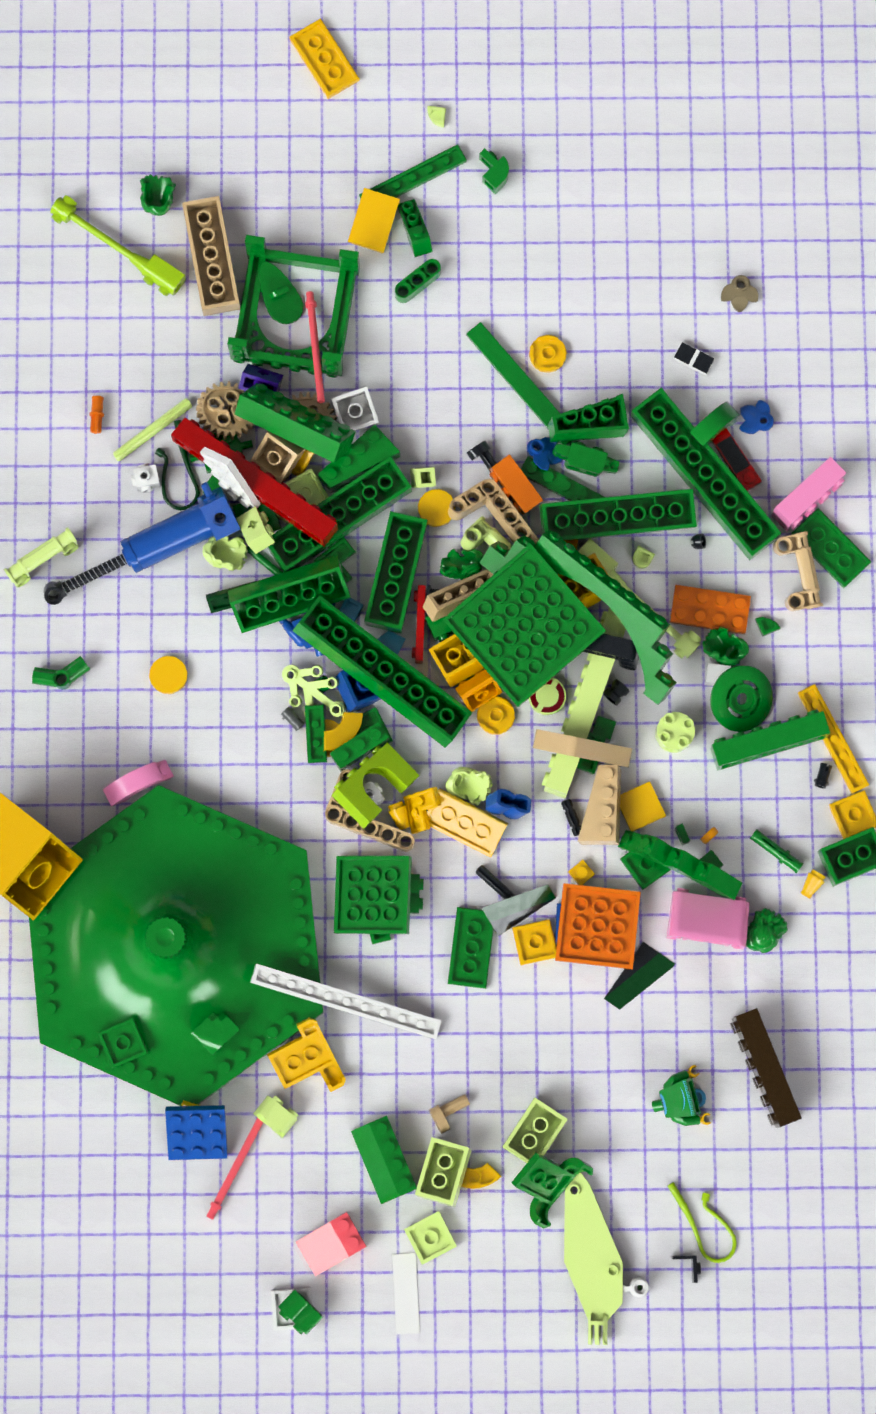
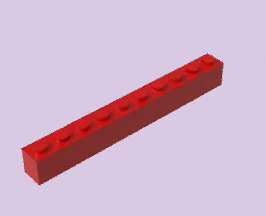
M184 418L172 432L173 442L202 462L204 458L200 451L204 447L231 459L259 502L325 547L338 530L337 520L329 514L326 516L315 504L310 505L306 502L304 496L290 491L291 488L287 484L277 482L271 473H264L260 470L258 464L253 461L251 463L247 461L241 452L231 450L225 441H218L212 432L201 429L195 420Z

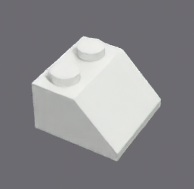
M367 387L331 398L340 424H346L356 431L379 423Z

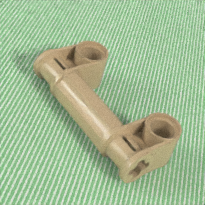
M808 531L781 537L773 544V550L779 556L794 553L796 555L803 591L793 593L785 599V606L789 611L808 610L823 606L818 591H820L812 551L808 545ZM779 542L786 543V551H782L779 549ZM792 597L798 599V607L791 605L790 600Z

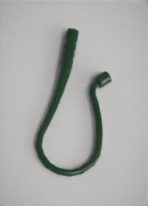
M181 420L174 421L175 429L181 423ZM179 446L196 494L190 504L179 507L172 504L167 498L165 481L169 460L165 451L158 448L155 454L161 458L163 457L165 460L161 480L164 501L171 508L180 511L194 506L200 492L191 470L187 451Z

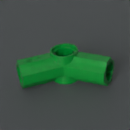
M81 656L61 670L34 667L32 684L65 690L74 681L90 671V668ZM59 676H66L67 680L65 683H57Z

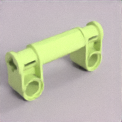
M484 516L480 517L465 531L460 542L462 548L466 551L476 549L484 541L489 546L499 541L506 544L509 550L512 547L495 527L492 528L485 521Z
M67 527L63 533L57 537L53 536L33 551L18 559L16 564L3 570L17 588L30 581L31 577L28 573L60 552L64 556L75 552L79 548L77 540Z

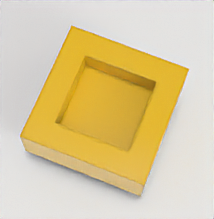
M581 860L568 871L569 875L578 885L585 884L595 875L584 860Z

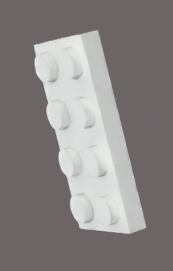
M206 447L200 451L204 458L203 462L211 468L212 475L219 480L218 484L227 492L226 496L229 499L239 501L246 508H254L255 506L258 508L261 505L231 459Z

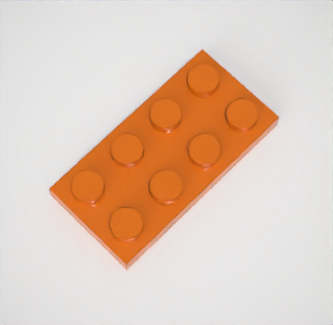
M675 585L670 623L716 630L723 626L729 632L745 634L751 596Z

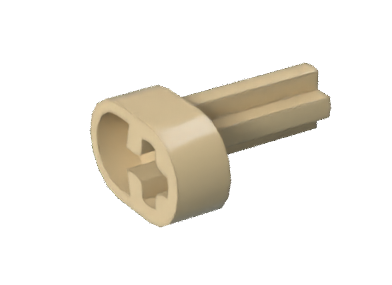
M464 1094L441 1107L436 1105L429 1109L441 1134L450 1130L445 1117L470 1105Z

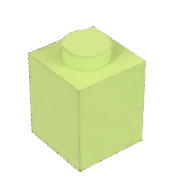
M435 467L410 468L411 486L413 488L436 486Z

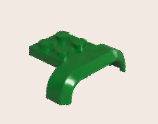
M536 1152L511 1183L516 1188L534 1197L530 1205L531 1220L534 1224L547 1228L551 1226L548 1220V1211L577 1174L587 1172L589 1175H593V1168L578 1158H569L559 1165Z

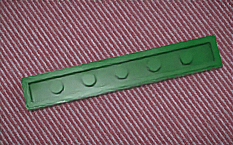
M457 144L370 188V190L397 198L466 163L467 159Z

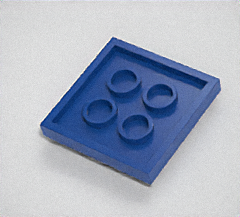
M225 1105L168 1106L165 1108L168 1160L227 1159Z

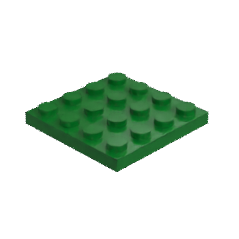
M337 856L334 934H409L412 857Z

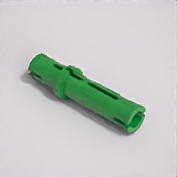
M758 829L750 837L751 840L776 857L780 864L784 863L795 873L804 864L789 854V850L785 851Z

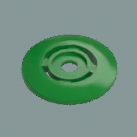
M747 665L731 667L718 677L712 688L710 697L712 713L719 724L728 730L746 732L756 728L765 720L770 712L773 700L772 687L764 673L754 667ZM743 680L751 682L756 688L754 689L752 686L744 684ZM741 693L747 696L744 704L737 702V697ZM728 707H730V709L733 712L740 714V716L735 717L734 715H732L728 710Z

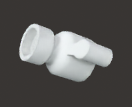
M641 1277L633 1278L629 1286L623 1285V1293L630 1291L635 1297H643L649 1291L648 1282Z

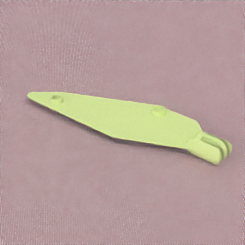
M580 1172L565 1189L564 1263L588 1319V1345L593 1343V1325H595V1345H600L601 1325H603V1345H608V1320L623 1303V1262L592 1188ZM574 1186L578 1189V1192L576 1194L572 1193V1188Z

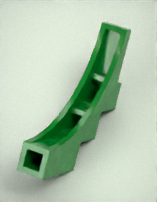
M625 830L618 845L620 849L680 873L722 897L735 900L741 888L742 882L714 864L701 861L684 850L674 848L658 837Z

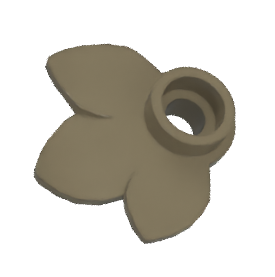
M738 275L732 280L731 284L723 288L721 301H731L733 308L737 312H742L746 308L748 301H758V291L750 285V280L746 276ZM741 282L744 284V287L740 288L737 284Z

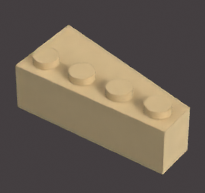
M598 765L578 837V842L581 845H619L621 768L618 765Z

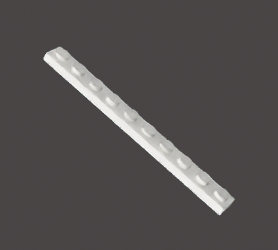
M255 964L250 983L432 1039L437 1038L441 1020L259 964Z

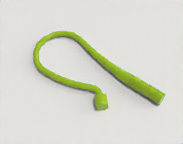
M674 1182L667 1185L689 1221L703 1257L714 1263L729 1260L736 1250V1236L729 1225L707 1206L710 1194H702L703 1207L720 1221L729 1232L733 1242L729 1255L720 1259L711 1258L706 1254L687 1203Z

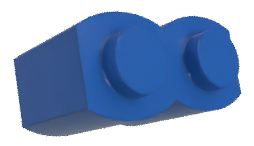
M499 789L487 796L485 809L492 814H503L505 817L515 820L530 813L531 799L523 794L515 795L509 790Z

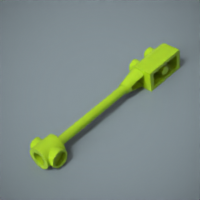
M69 196L59 197L54 202L50 213L53 214L51 218L55 222L61 224L62 221L68 223L72 220L127 257L145 276L143 281L150 286L154 283L160 287L158 291L163 295L168 296L170 293L174 296L186 281L185 274L154 254L149 260L137 253H133L75 214L77 203Z

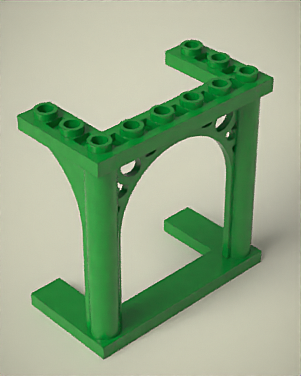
M246 235L245 246L249 260L236 335L234 338L228 337L227 345L230 359L240 364L252 362V365L263 366L265 364L271 365L270 367L274 369H282L284 367L289 368L293 372L304 370L308 371L309 374L315 375L312 346L300 350L278 347L264 336L257 320V309L261 291L259 270L260 265L266 261L339 273L331 324L327 333L319 341V349L323 352L321 360L322 373L332 378L342 376V358L356 275L359 276L360 271L359 252L340 249L339 260L270 250L266 248L265 237ZM256 331L258 333V336H254L250 339V337L253 336L252 332ZM258 340L264 341L262 349L257 351L252 349L253 343ZM329 342V344L327 345V348L329 347V351L324 346H322L323 343ZM267 348H272L274 350L273 353H271L270 351H265L267 350ZM309 354L311 359L303 358L302 355Z

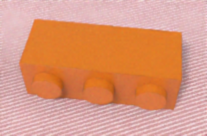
M510 454L489 469L491 471L490 477L496 483L499 482L502 486V491L507 497H510L514 507L522 515L543 501Z

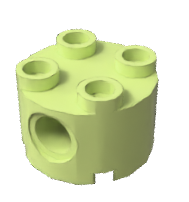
M681 712L665 714L660 719L655 730V738L659 746L670 753H678L685 750L695 736L693 720Z

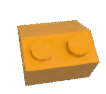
M486 669L477 672L471 679L462 681L455 688L462 702L471 712L502 693L498 683Z

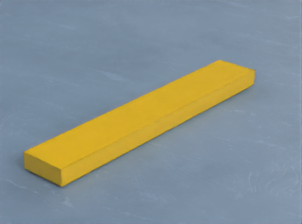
M813 684L798 692L797 694L807 712L817 709L819 712L824 711L830 735L828 738L823 739V742L851 794L869 786L865 775L816 685Z

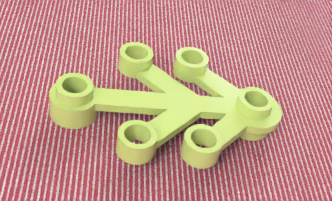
M288 665L283 669V680L289 683L291 698L289 699V704L292 707H298L302 703V699L298 695V684L303 688L306 705H314V696L329 708L331 715L334 717H339L346 711V706L342 701L334 702L317 689L325 687L334 689L339 684L336 677L311 682L302 678L309 675L314 677L321 676L323 674L322 666L315 665L312 668L299 669L295 665ZM315 668H318L320 670L319 674H315ZM289 671L294 673L293 678L289 677ZM330 679L335 681L334 686L330 685ZM293 698L298 699L297 705L293 703ZM334 706L339 707V713L334 711Z

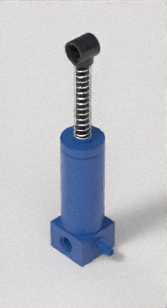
M207 482L201 484L204 495L197 498L198 504L121 540L120 542L123 547L121 555L118 554V556H114L112 559L109 558L108 561L100 563L96 567H91V569H87L85 572L82 571L81 574L73 576L69 580H64V582H48L44 587L46 602L51 605L59 604L64 597L68 596L67 594L70 591L73 592L74 589H78V587H82L84 584L87 585V583H91L93 580L96 581L97 578L100 579L101 576H105V574H109L111 571L114 572V570H118L120 567L123 568L126 564L130 567L132 566L135 573H138L213 536L217 541L240 530L236 516L222 488L219 487L211 490ZM51 590L59 592L56 596L48 594Z

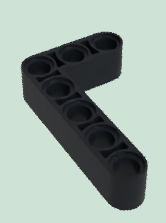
M603 634L583 651L616 659L619 661V666L624 669H637L639 656L633 641L630 639Z

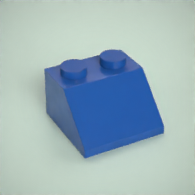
M344 670L340 671L336 676L339 681L337 688L348 713L366 708L381 700V698Z

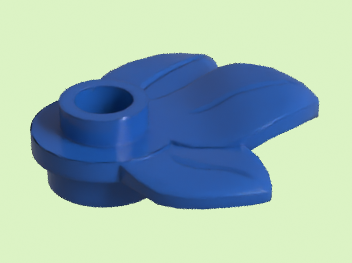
M759 400L756 406L745 405L740 408L741 415L745 420L739 427L742 432L755 434L759 430L768 431L773 427L774 419L770 414V407L765 401ZM763 419H767L766 423H761Z
M544 437L541 440L534 439L527 444V452L533 456L534 463L542 470L547 471L549 464L555 465L562 461V459L554 457L552 450L557 442H550V437Z

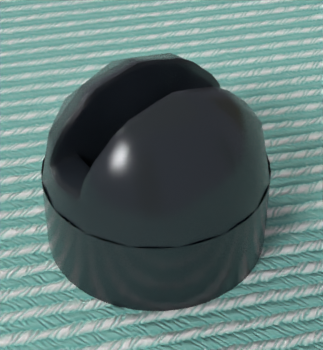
M696 534L691 538V541L694 543L691 544L693 548L705 549L706 538L704 534Z

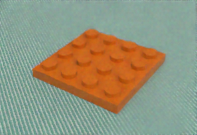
M563 883L555 961L632 970L641 892Z

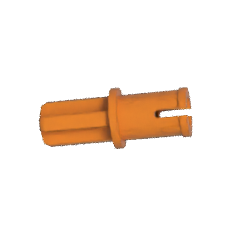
M92 396V408L89 416H91L90 432L94 434H100L102 431V417H104V397Z

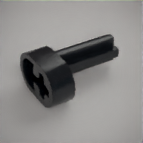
M486 441L481 442L467 452L472 461L480 457L488 470L497 464L489 452L491 448Z

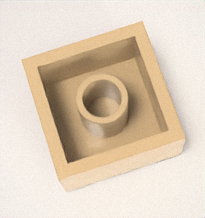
M268 431L250 462H255L262 471L271 473L277 482L282 483L290 476L306 449Z

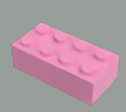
M830 457L775 507L771 516L786 531L790 528L794 530L801 524L804 515L806 517L810 516L815 511L818 503L820 505L829 498L828 496L831 494V491L836 492L843 485L842 483L845 481L843 478L846 472Z

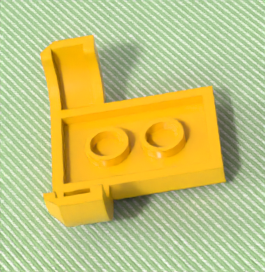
M307 1018L297 1023L296 1026L301 1037L267 1054L284 1089L319 1071L330 1092L344 1086L346 1078L316 1019Z

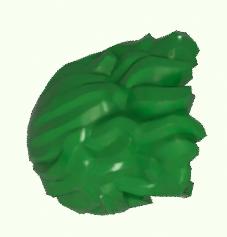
M151 174L149 176L146 175L140 180L142 186V194L140 196L142 208L145 212L151 213L154 216L165 215L173 204V191L175 190L176 183H173L170 177L160 176L158 179L157 175L154 177Z
M452 549L448 552L447 558L441 559L440 573L445 577L460 580L477 574L482 569V565L479 562L483 558V553L475 549L471 551L462 550L461 553L464 556H460L455 549Z
M720 626L717 630L711 629L710 633L705 637L706 640L702 643L704 653L715 659L720 665L734 667L749 652L747 642L734 634L729 635L728 629Z
M764 908L762 911H755L754 920L748 926L746 946L753 951H760L761 953L770 952L777 946L778 939L782 938V935L788 931L787 922L784 921L785 919L781 917V914L778 913L775 916L774 910L771 911Z

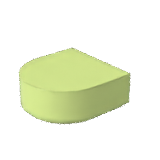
M638 545L632 557L633 564L641 569L646 568L650 565L655 554Z

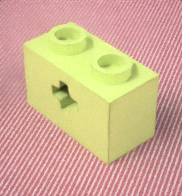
M255 506L236 518L246 543L255 554L275 543L272 536L274 531L267 524L269 519L264 511L260 512Z

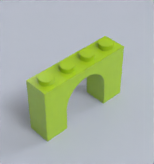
M388 742L383 747L377 746L372 751L373 756L370 759L368 756L359 763L361 767L358 770L356 768L352 769L346 775L348 779L345 782L343 780L339 781L334 786L336 791L331 795L363 829L382 811L364 790L363 778L365 775L379 774L385 777L400 793H403L420 776Z

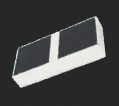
M681 342L673 360L707 376L715 358Z

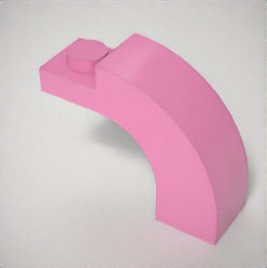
M166 760L157 763L152 762L120 777L105 787L103 791L110 805L114 806L127 801L138 792L170 780L174 776Z

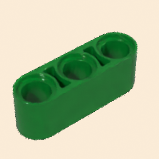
M436 259L427 260L400 281L395 287L396 300L400 303H407L438 279L441 273L439 261ZM433 266L437 268V271L431 273L427 269ZM415 278H420L423 282L421 284H415L413 280ZM405 289L408 291V294L402 296L398 292Z

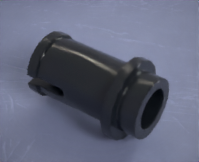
M820 763L817 778L814 779L816 787L825 789L829 785L828 778L832 769L831 765L827 766L826 763Z

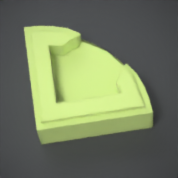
M428 106L427 111L430 120L435 125L444 128L446 108Z

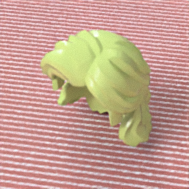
M213 536L204 544L202 553L206 561L213 567L234 571L236 569L241 570L244 567L245 561L243 559H247L245 554L248 552V549L244 544V540L240 537L229 540V537H224L216 541Z
M458 767L452 771V775L448 778L445 788L448 793L460 799H467L472 804L479 805L481 801H486L488 793H491L489 788L493 784L490 779L491 776L485 771L479 772L470 767Z

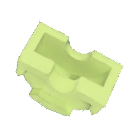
M267 1096L253 1114L283 1138L297 1121L298 1114L291 1108L285 1109L282 1106L284 1102L277 1096L273 1098Z

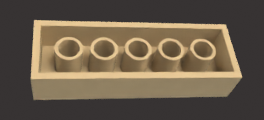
M219 196L183 202L182 205L203 316L240 310Z

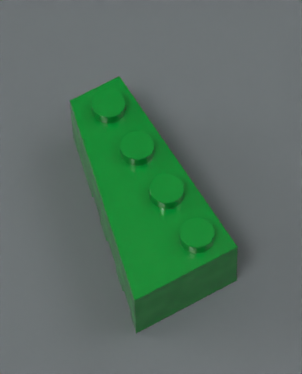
M623 394L611 399L601 400V402L592 405H585L577 410L573 409L552 416L548 423L550 442L624 437L629 426Z
M374 424L351 445L350 451L335 463L331 462L318 473L319 480L332 493L349 484L389 456L396 460L400 457V451Z

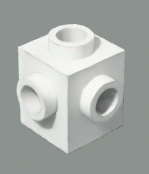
M141 464L136 469H133L134 475H131L133 487L137 486L138 491L147 493L153 491V488L161 487L156 464L150 466L148 464Z
M371 780L369 782L363 781L365 792L372 793L370 798L378 806L383 803L385 798L381 794L383 790L377 782L373 783Z

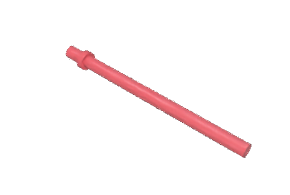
M308 291L306 293L307 301L305 306L308 309L317 402L324 403L325 397L315 312L317 303L314 300V293Z
M256 1119L214 1202H211V1208L207 1214L208 1218L213 1220L218 1209L221 1210V1204L263 1124L260 1119Z

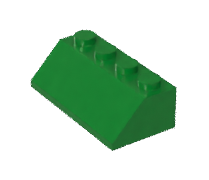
M387 1116L351 1131L381 1204L417 1189Z

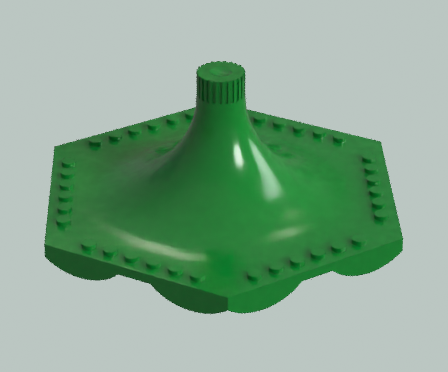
M160 785L70 848L83 861L33 921L29 918L40 1043L181 1106L183 1100L197 1105L201 1104L251 1065L299 1032L296 1026L297 1023L307 1018L317 1019L323 1014V1005L250 983L255 964L321 983L307 850ZM211 1013H215L216 1016L224 1013L234 1021L240 1030L212 1055L191 1033ZM134 1017L149 1053L112 1069L97 1032Z

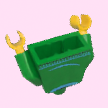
M692 1065L687 1071L683 1070L671 1075L664 1083L663 1089L659 1091L661 1099L652 1101L654 1112L664 1110L666 1118H671L673 1122L684 1126L699 1125L700 1123L704 1125L711 1124V1122H704V1116L710 1114H701L692 1078H696L700 1073L696 1075L691 1073V1069L697 1067L696 1065Z

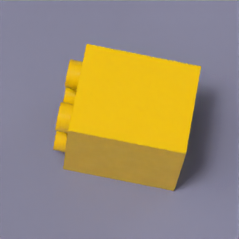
M0 793V895L34 921L83 859L53 833Z

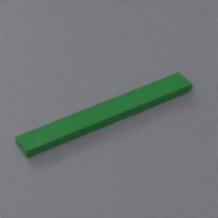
M480 322L466 333V336L548 429V423L552 416L561 413ZM561 441L559 443L567 445L571 441Z

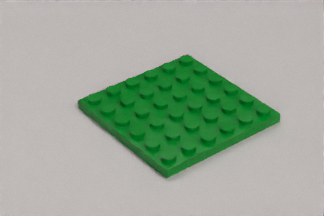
M531 543L443 619L517 707H520L606 632L604 627Z

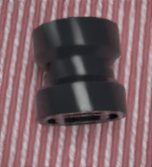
M615 679L612 682L611 689H606L603 695L617 706L621 702L620 697L626 696L630 691L622 682Z

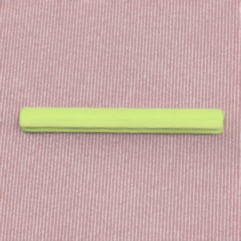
M187 398L182 400L114 451L113 456L117 461L124 459L192 408L191 402Z

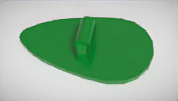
M263 262L260 265L259 282L267 311L276 322L286 325L292 324L303 313L304 305L302 298L281 270L269 262Z

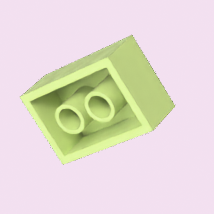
M534 1098L502 1148L527 1164L536 1152L542 1156L545 1155L568 1119L537 1098Z
M431 1137L415 1195L456 1207L472 1150L469 1147Z

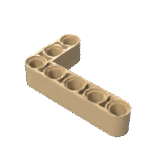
M493 479L481 481L450 502L448 515L453 520H461L486 505L513 543L520 538L517 535L518 532L531 538L535 544L539 540ZM484 488H489L492 492H486ZM470 497H473V498H475L477 501H476V502H472V501L469 500V498H470ZM495 503H501L503 507H498ZM453 507H459L462 511H455ZM510 517L514 522H509L506 518Z
M536 729L533 744L535 749L629 767L632 748Z
M343 770L338 777L337 783L351 770ZM331 796L325 811L326 820L330 824L404 852L413 849L415 840L410 833L382 822L373 820L369 823L375 826L373 833H367L358 822L355 826H349L346 822L352 816ZM337 810L339 817L331 819L328 816L329 812ZM385 831L393 833L391 840L383 838L382 835ZM405 837L409 838L412 842L408 847H404L400 843Z

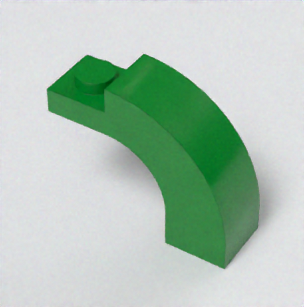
M728 401L724 402L706 416L690 433L702 446L706 447L722 430L728 426H733L740 414Z

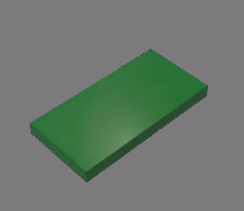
M819 508L791 533L792 535L808 531L807 540L809 547H811L813 558L843 588L871 563L859 548Z
M457 907L448 976L449 985L486 989L494 928L483 910Z

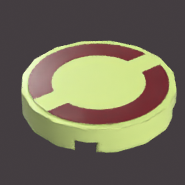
M552 678L529 698L530 706L541 715L555 714L565 704L566 691L563 684L557 679Z

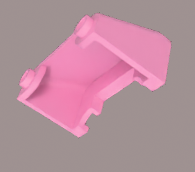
M677 888V891L672 892L666 938L676 940V938L681 939L683 937L682 940H693L730 946L731 944L733 948L743 950L746 948L750 902H746L744 897H736L735 900L693 894L689 893L688 889Z

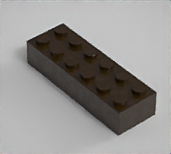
M753 1009L732 1018V1023H730L732 1031L739 1036V1048L741 1052L745 1051L747 1068L754 1073L755 1077L752 1079L756 1089L760 1088L762 1096H760L762 1105L769 1110L770 1114L767 1117L771 1126L775 1125V1128H779L802 1119L758 1009Z

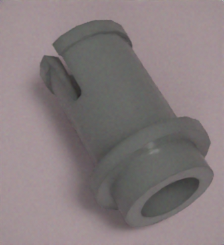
M288 707L281 713L282 719H286L297 731L305 722L294 712V708Z

